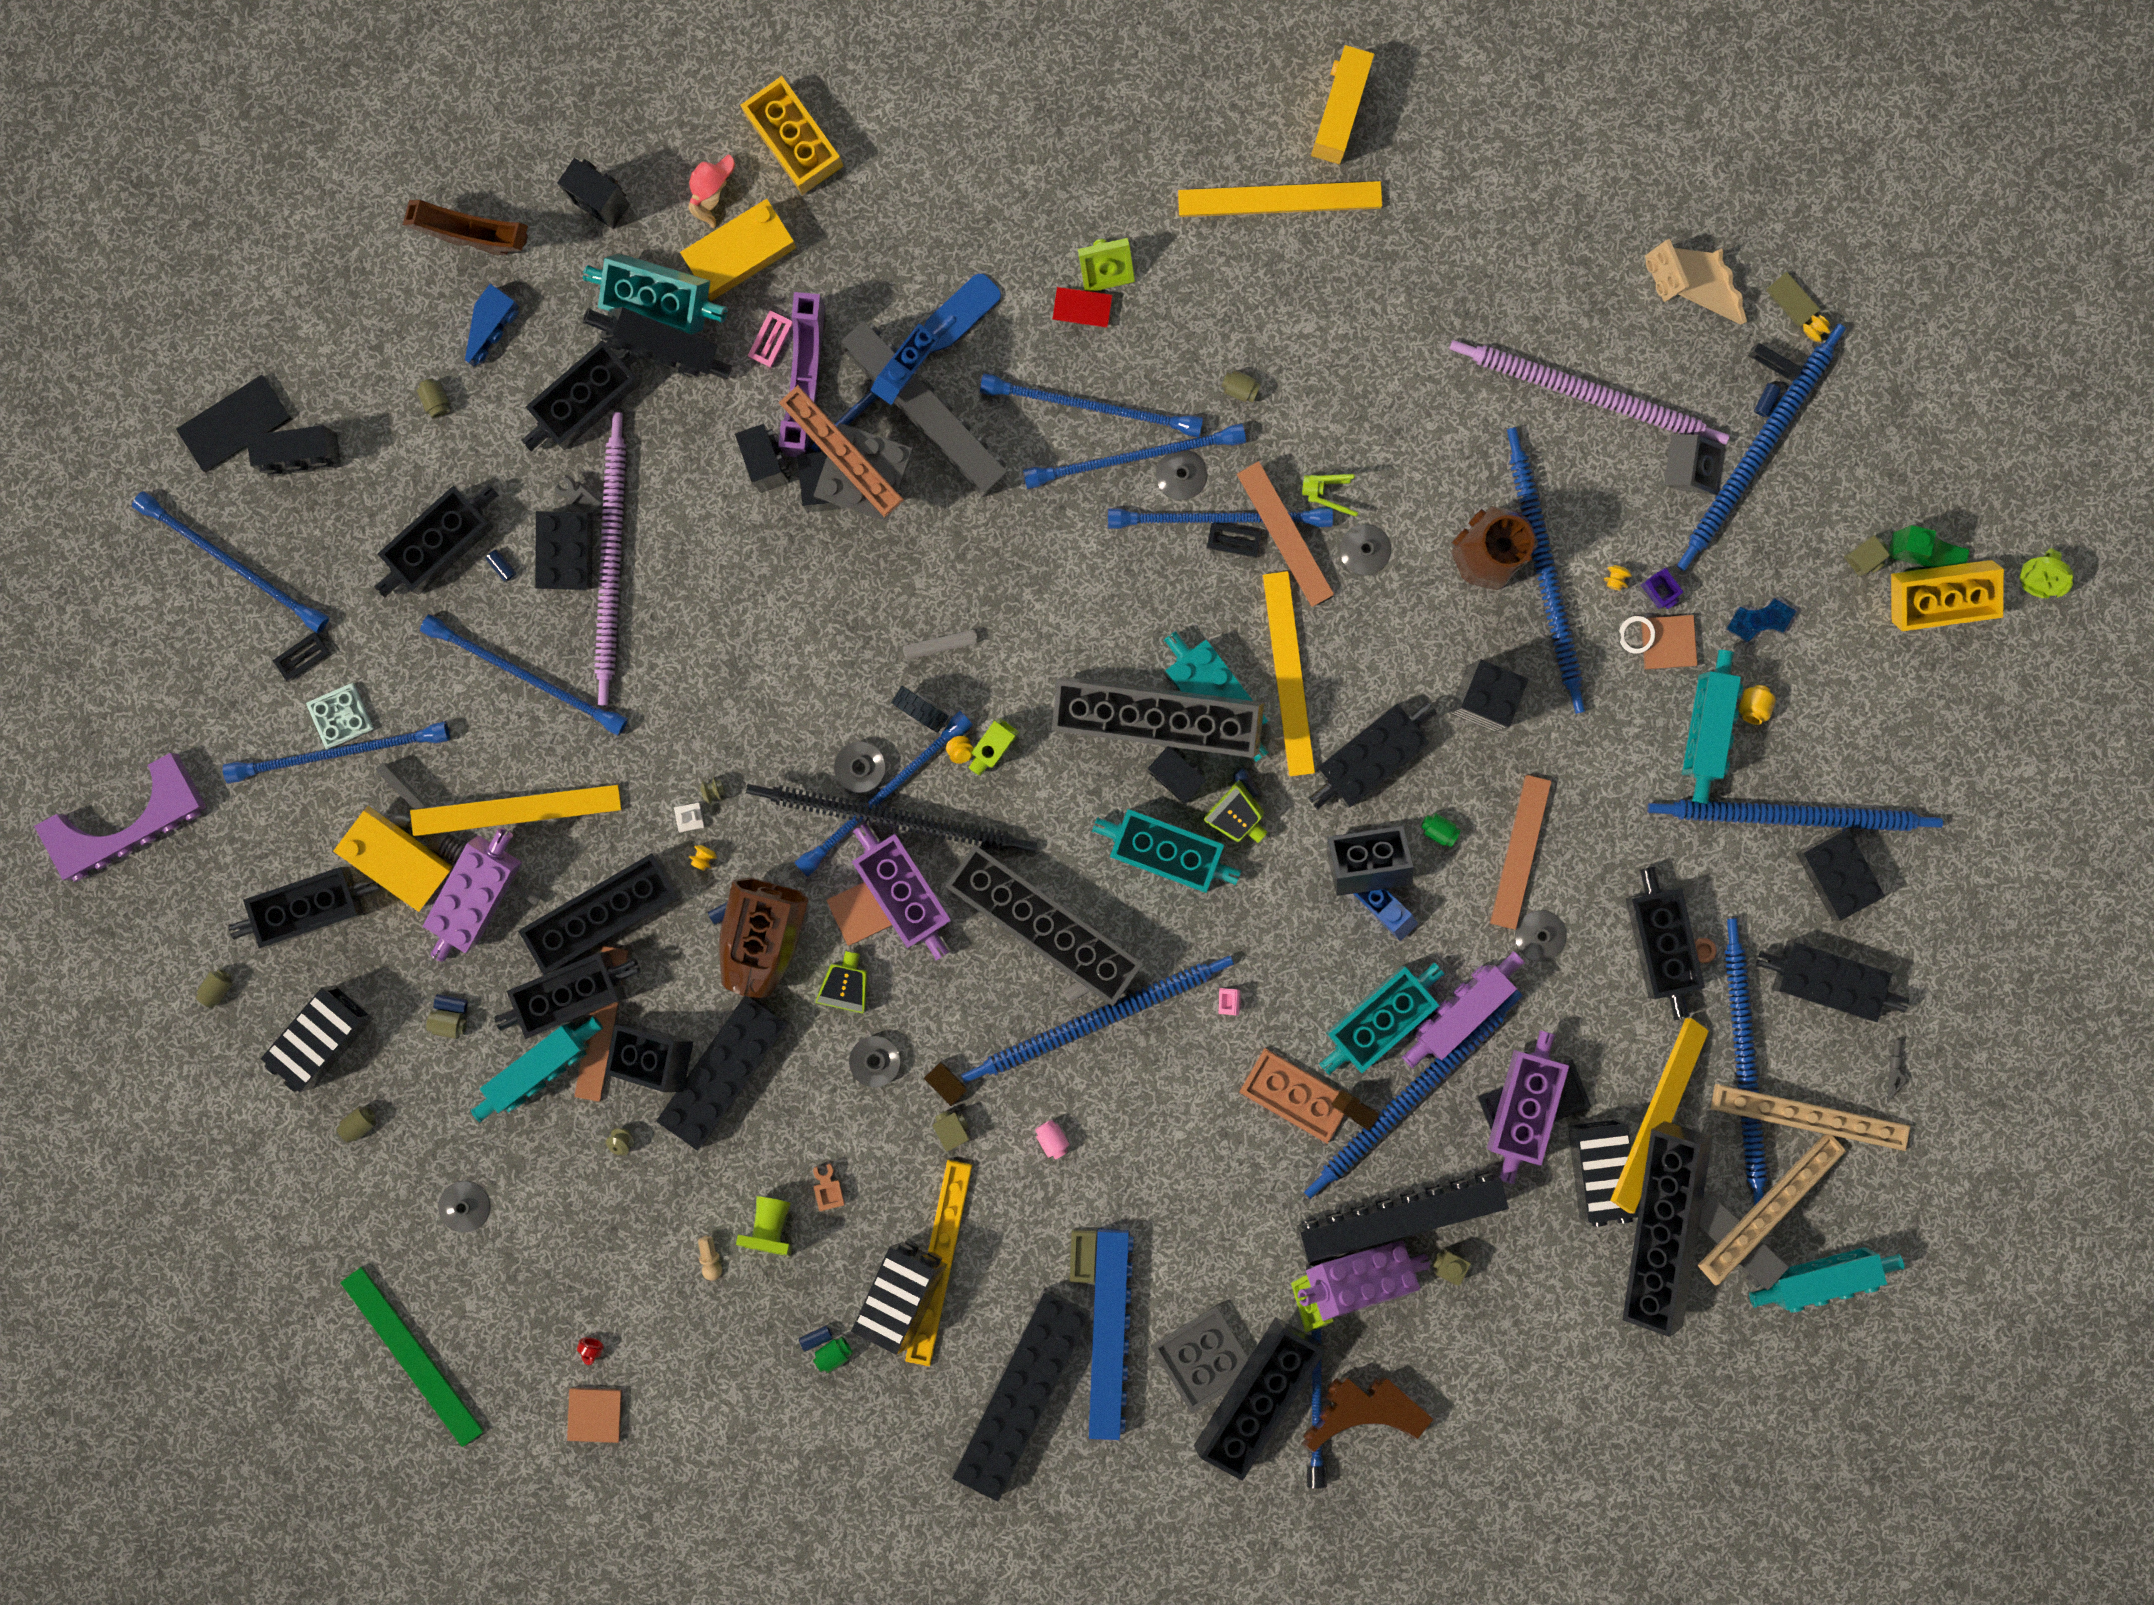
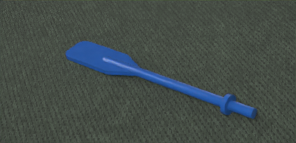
M974 275L926 320L924 327L940 338L931 353L952 346L999 302L1001 297L1000 290L986 275ZM870 390L834 425L838 427V424L841 423L848 426L879 396ZM816 443L811 446L815 453L821 451V448Z

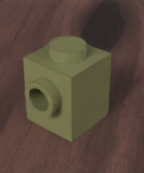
M1873 535L1865 539L1843 557L1857 575L1861 576L1870 570L1872 573L1878 571L1885 565L1883 560L1890 555L1886 551L1888 548L1885 542Z
M946 1110L935 1116L937 1121L932 1126L946 1152L970 1139L966 1131L969 1125L963 1114L958 1116L956 1111L950 1113L949 1110Z
M1443 1248L1442 1252L1436 1255L1432 1266L1434 1267L1433 1272L1437 1276L1460 1287L1471 1263L1467 1259Z

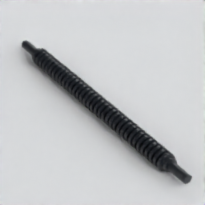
M747 784L745 793L769 798L771 802H776L778 806L780 801H783V807H786L787 802H789V808H793L794 803L798 810L800 805H803V811H806L807 806H809V812H813L814 807L817 814H819L820 809H823L822 815H826L828 810L829 816H833V812H836L835 817L839 818L840 813H843L842 819H846L848 814L849 820L856 816L855 821L859 822L860 817H863L862 823H866L868 818V824H872L873 820H876L875 825L879 826L880 821H882V827H886L888 822V828H892L893 824H895L896 830H899V826L902 825L901 831H905L907 826L909 827L908 832L911 833L913 828H915L916 834L922 829L921 835H925L927 830L928 836H932V833L935 832L934 837L936 838L939 837V833H941V839H945L947 834V840H952V836H954V841L956 842L961 837V843H965L967 838V844H971L972 840H974V845L978 846L979 841H981L980 847H984L985 843H987V848H991L992 844H994L993 849L995 850L1000 845V851H1004V849L1010 850L1011 847L1035 852L1037 842L1013 838V835L1008 834V831H1003V835H1001V830L997 829L996 834H994L995 829L991 828L988 833V827H984L983 831H981L982 826L978 825L977 829L974 830V824H971L970 829H968V823H964V826L961 827L962 822L958 821L957 826H955V820H951L949 825V819H945L944 823H942V818L938 817L937 822H935V816H932L929 821V815H925L924 819H922V814L918 813V817L915 818V812H912L911 817H909V811H905V814L902 815L903 810L899 809L898 814H895L896 808H892L890 813L889 807H885V811H882L883 806L879 805L878 810H875L876 804H872L870 809L869 803L862 807L863 802L859 801L858 806H855L856 800H852L850 805V799L846 798L845 803H842L843 798L839 797V801L836 802V796H833L831 801L829 800L830 795L827 794L825 799H822V793H819V797L816 798V792H813L811 797L809 796L810 791L807 790L806 794L802 795V789H799V794H796L797 788H793L791 793L788 786H786L785 791H782L783 785H779V787L773 786L772 789Z

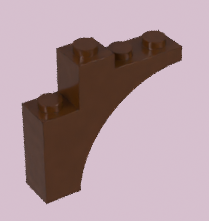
M420 199L409 200L403 221L404 226L457 246L469 245L496 256L507 255L509 251H522L528 239V225L523 223L497 221L472 216Z
M1341 1377L1340 1380L1336 1378L1328 1387L1329 1393L1326 1398L1333 1405H1328L1319 1415L1321 1420L1316 1426L1312 1425L1303 1435L1305 1440L1301 1444L1309 1451L1315 1452L1325 1441L1338 1432L1363 1424L1388 1425L1404 1432L1411 1438L1418 1439L1433 1421V1418L1387 1378L1381 1377L1379 1380L1377 1378L1373 1380L1367 1388L1369 1393L1365 1394L1351 1380Z

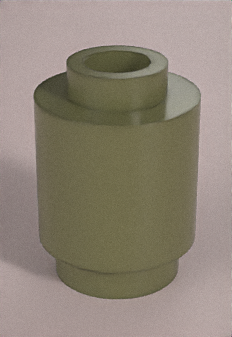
M1233 370L1232 374L1227 372L1221 386L1225 388V394L1245 403L1246 401L1253 403L1261 384L1255 382L1256 379Z
M433 378L422 381L416 391L426 413L430 414L432 419L448 414L450 412V402L441 382L434 381Z
M217 969V971L210 970L197 990L196 1000L212 1009L215 1005H219L233 985L230 980L231 976L221 969Z
M443 1010L431 1011L426 1023V1030L432 1032L433 1035L458 1039L460 1035H464L467 1027V1020H464L463 1014Z
M358 1106L340 1121V1125L336 1130L347 1143L357 1141L376 1126V1115L369 1107Z

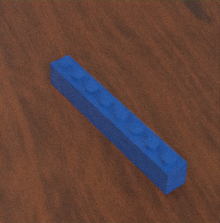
M1097 1229L1089 1439L1120 1440V1433H1125L1126 1418L1121 1417V1407H1126L1127 1391H1122V1381H1127L1128 1365H1123V1355H1128L1129 1340L1124 1339V1329L1129 1330L1130 1314H1125V1305L1131 1303V1288H1126L1127 1278H1132V1262H1127L1128 1252H1133V1237H1129L1128 1230Z

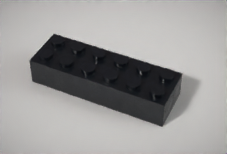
M651 853L518 930L542 974L546 975L558 970L682 898L658 854Z
M744 996L687 1076L684 1092L675 1093L656 1122L695 1150H700L790 1022L755 997Z
M1277 1317L1274 1318L1193 1445L1200 1459L1241 1481L1244 1480L1324 1355L1325 1350L1317 1339Z

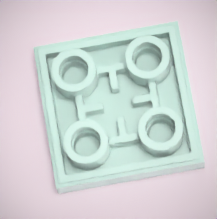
M355 683L348 684L306 703L326 750L375 730Z

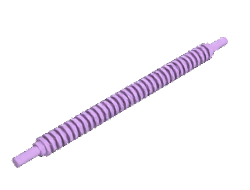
M1452 340L1449 350L1473 357L1472 360L1476 361L1477 365H1481L1482 361H1484L1483 367L1487 368L1490 363L1489 369L1492 370L1496 365L1495 371L1500 372L1502 367L1503 374H1506L1507 370H1509V376H1512L1515 372V378H1519L1520 374H1522L1521 380L1523 381L1528 376L1527 382L1529 383L1534 378L1533 384L1535 385L1539 381L1541 387H1544L1545 383H1547V389H1550L1553 385L1552 391L1555 392L1560 387L1558 393L1562 394L1566 390L1565 395L1569 396L1572 392L1571 397L1575 398L1578 394L1577 399L1582 400L1583 396H1585L1584 402H1588L1591 398L1590 404L1593 405L1597 400L1596 406L1600 407L1603 403L1602 407L1607 409L1608 405H1610V411H1613L1616 407V413H1620L1622 409V415H1626L1628 412V417L1632 418L1634 415V419L1638 420L1640 418L1642 422H1645L1647 418L1648 424H1651L1653 421L1654 426L1659 424L1660 428L1665 427L1668 431L1672 428L1674 433L1678 430L1680 435H1683V433L1684 435H1700L1725 445L1728 442V434L1706 427V424L1702 423L1700 419L1696 421V418L1691 417L1689 420V415H1684L1683 417V413L1679 412L1677 414V411L1674 410L1670 413L1668 408L1664 411V407L1659 406L1658 408L1657 404H1653L1651 407V402L1645 404V400L1642 399L1638 404L1639 398L1635 397L1632 401L1631 395H1628L1626 398V394L1622 393L1620 395L1619 391H1615L1613 395L1614 390L1609 389L1607 392V387L1605 386L1600 391L1601 385L1597 384L1594 388L1595 383L1590 382L1589 386H1587V380H1584L1581 384V378H1577L1575 382L1576 376L1572 375L1569 379V374L1567 373L1562 378L1563 372L1561 371L1557 375V370L1552 369L1551 373H1549V367H1546L1543 371L1544 365L1541 364L1537 369L1538 363L1535 362L1531 367V361L1527 360L1526 364H1524L1525 359L1521 358L1518 362V356L1511 360L1512 354H1508L1507 358H1505L1506 352H1502L1499 356L1500 350L1497 349L1493 354L1494 348L1491 347L1487 352L1486 345L1475 348Z
M618 412L613 413L612 436L609 438V443H606V448L610 449H607L605 453L611 455L605 457V461L609 462L605 463V468L609 469H606L604 473L610 476H604V481L608 482L604 483V487L609 488L604 489L603 493L608 495L603 496V501H607V503H603V507L608 509H603L602 514L607 515L602 516V521L607 522L602 523V527L607 529H602L601 534L606 535L601 536V541H606V543H601V547L606 549H601L600 554L605 555L600 556V560L605 561V563H600V567L605 569H600L599 574L604 575L599 576V580L604 581V583H599V587L604 589H599L598 594H603V596H598V600L603 601V603H598V607L603 609L597 611V614H602V616H597V620L602 621V623H597V627L602 629L596 631V634H601V636H596V640L601 641V643H596V647L601 649L595 650V654H600V656H595V660L600 661V663H595V667L600 668V670H594V674H597V680H599L598 705L608 706L609 680H612V675H615V671L610 670V668H615V664L610 662L616 661L615 657H611V655H616V651L611 650V648H616V644L611 642L617 641L616 637H612V635H617V631L612 630V628H617V624L612 622L618 621L617 617H613V615H618V611L613 610V608H618V604L613 602L619 601L618 597H614V595H619V591L614 590L619 588V584L614 582L620 581L619 577H615V575H620V571L615 570L620 568V564L615 562L621 561L620 557H616V555H621V551L616 550L621 549V544L616 542H622V538L617 537V535H622V531L617 530L622 529V524L617 522H623V518L618 517L623 515V511L618 510L623 509V504L618 502H624V498L619 497L624 495V491L619 490L624 489V484L619 482H625V478L620 477L625 475V471L620 469H625V464L622 463L626 462V458L621 457L626 456V451L621 450L626 449V444H624V439L622 438L623 413Z

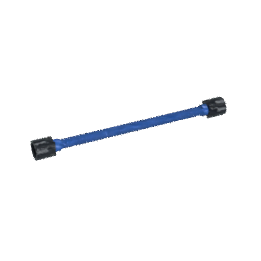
M1308 1263L1306 1264V1270L1311 1269L1322 1263ZM1322 1328L1311 1332V1336L1317 1339L1320 1344L1322 1343V1338H1320L1322 1337ZM1322 1361L1318 1362L1312 1372V1425L1314 1426L1321 1420L1319 1415L1322 1412V1394H1320L1322 1393ZM1321 1446L1315 1452H1312L1311 1465H1307V1487L1321 1489L1327 1487V1466L1323 1465Z

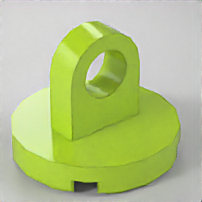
M2050 548L2044 557H2037L2027 561L2019 575L2024 590L2040 598H2050V596L2057 595V598L2068 593L2073 586L2074 574L2070 566L2061 561L2062 553Z

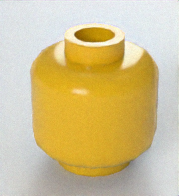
M1756 685L1744 691L1738 710L1744 721L1760 725L1762 722L1770 719L1776 698L1768 687Z

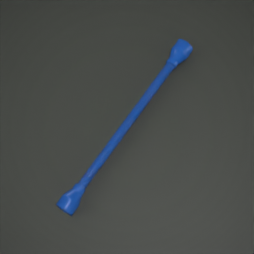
M983 373L980 386V394L995 396L1013 393L1016 396L1032 397V399L1045 400V402L1048 400V402L1051 401V403L1054 402L1055 404H1067V406H1077L1080 409L1086 408V410L1089 409L1090 411L1096 410V412L1099 411L1100 413L1102 411L1105 414L1112 413L1115 416L1131 417L1134 420L1137 419L1144 422L1147 420V422L1150 421V423L1153 422L1160 425L1166 424V426L1169 425L1172 429H1177L1185 435L1198 438L1203 421L1202 417L1192 415L1173 416L1170 418V416H1160L1157 413L1154 415V413L1151 414V412L1147 411L1141 412V410L1138 411L1137 409H1125L1122 406L1106 405V403H1096V401L1093 402L1092 400L1090 402L1087 399L1071 398V396L1068 397L1067 395L1061 396L1058 393L1052 394V392L1049 393L1047 391L1045 393V391L1042 392V390L1039 391L1038 389L1037 391L1032 388L1026 389V387L1013 385L995 375Z
M1240 423L1228 426L1212 436H1203L1202 438H1196V440L1195 438L1193 440L1190 439V441L1184 440L1183 442L1180 441V443L1177 442V444L1175 442L1174 444L1171 443V445L1158 446V448L1152 447L1145 450L1142 449V451L1139 450V452L1123 453L1120 456L1104 457L1101 460L1095 459L1094 461L1091 460V462L1085 461V463L1072 464V466L1066 465L1059 467V469L1058 467L1056 469L1052 467H1032L1023 469L1026 487L1031 489L1040 487L1048 481L1055 480L1057 476L1058 478L1060 476L1063 477V475L1066 476V474L1072 475L1073 473L1076 474V472L1092 471L1095 468L1111 467L1114 464L1130 463L1133 460L1149 459L1152 456L1168 455V453H1177L1178 451L1181 452V450L1187 451V449H1196L1197 447L1200 448V446L1206 447L1216 444V446L1221 444L1235 446L1245 444L1246 437L1243 424Z
M142 491L135 497L132 503V507L145 516L163 521V523L179 532V534L195 543L201 549L222 561L232 570L238 572V574L254 583V585L270 594V596H273V598L286 605V607H289L315 633L319 634L329 622L327 615L317 609L299 604L296 600L280 591V589L261 578L258 574L253 573L243 564L237 562V560L224 551H221V549L208 540H205V538H202V536L189 529V527L173 518V516H170L159 505L157 500L147 492Z
M1318 507L1310 511L1297 512V514L1296 512L1294 514L1293 512H1288L1294 522L1300 521L1303 524H1311L1317 527H1332L1333 509L1330 507ZM1108 508V529H1122L1129 525H1137L1140 522L1141 524L1143 522L1144 524L1146 522L1148 524L1153 522L1244 523V521L1245 523H1257V521L1258 523L1260 521L1263 523L1260 515L1257 513H1173V515L1172 513L1170 515L1169 513H1160V515L1159 513L1157 515L1156 513L1154 515L1152 513L1147 515L1146 513L1144 515L1141 513L1140 515L1137 512H1129L1121 508Z
M428 614L421 624L420 632L429 637L443 639L447 642L452 641L455 645L472 652L476 656L478 655V657L489 661V663L495 664L499 668L501 667V669L522 680L524 679L527 683L544 690L548 694L550 693V695L553 694L554 697L561 699V701L567 702V704L573 705V707L593 716L607 731L617 736H620L623 732L628 718L616 712H608L601 708L596 709V707L587 702L585 703V701L579 700L575 696L573 697L570 693L558 687L556 688L553 684L550 685L547 681L536 677L532 673L530 674V672L515 664L513 665L509 661L507 662L503 658L501 659L498 655L481 648V646L478 647L475 643L455 634L442 620L431 614Z
M961 711L954 715L940 735L941 737H938L936 741L931 743V746H928L929 748H926L924 752L919 754V757H916L917 759H914L912 763L907 765V768H904L905 770H902L900 774L895 776V779H892L893 781H890L873 799L871 798V801H868L869 808L871 809L872 804H876L878 807V804H881L888 795L890 796V793H893L900 784L902 785V782H905L907 777L909 778L912 773L914 774V771H917L919 766L921 767L924 762H927L926 760L931 758V755L933 756L936 751H939L938 749H941L943 744L945 745L946 742L956 736L965 734L974 726ZM853 816L852 820H847V823H844L842 827L837 829V832L835 831V834H832L830 839L828 838L825 840V843H822L823 845H818L814 850L804 853L794 862L807 877L819 867L822 859L830 851V848L832 849V846H835L837 842L842 840V837L844 838V835H847L849 830L851 831L854 829V826L859 824V822L855 821L856 816Z
M446 721L434 723L415 733L384 738L383 740L352 744L351 746H342L261 763H228L223 765V775L226 783L231 784L241 782L249 776L257 775L259 772L354 755L355 753H364L371 750H380L413 742L416 743V741L419 743L430 742L436 744L450 741V733Z

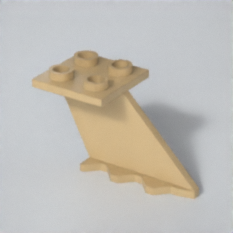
M1668 239L1645 255L1646 267L1652 273L1656 282V291L1662 296L1664 302L1669 301L1676 295H1680L1740 325L1747 322L1742 307V294L1733 286V273L1730 268L1724 265L1722 248L1714 253L1674 248L1671 240Z

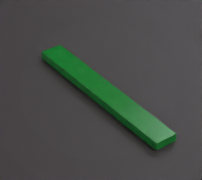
M363 1266L341 1281L340 1284L460 1446L464 1447L484 1431L482 1426Z

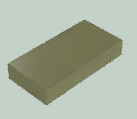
M1785 272L1766 289L1799 328L1820 310L1788 272Z
M1072 1230L1069 1282L1095 1283L1097 1231Z

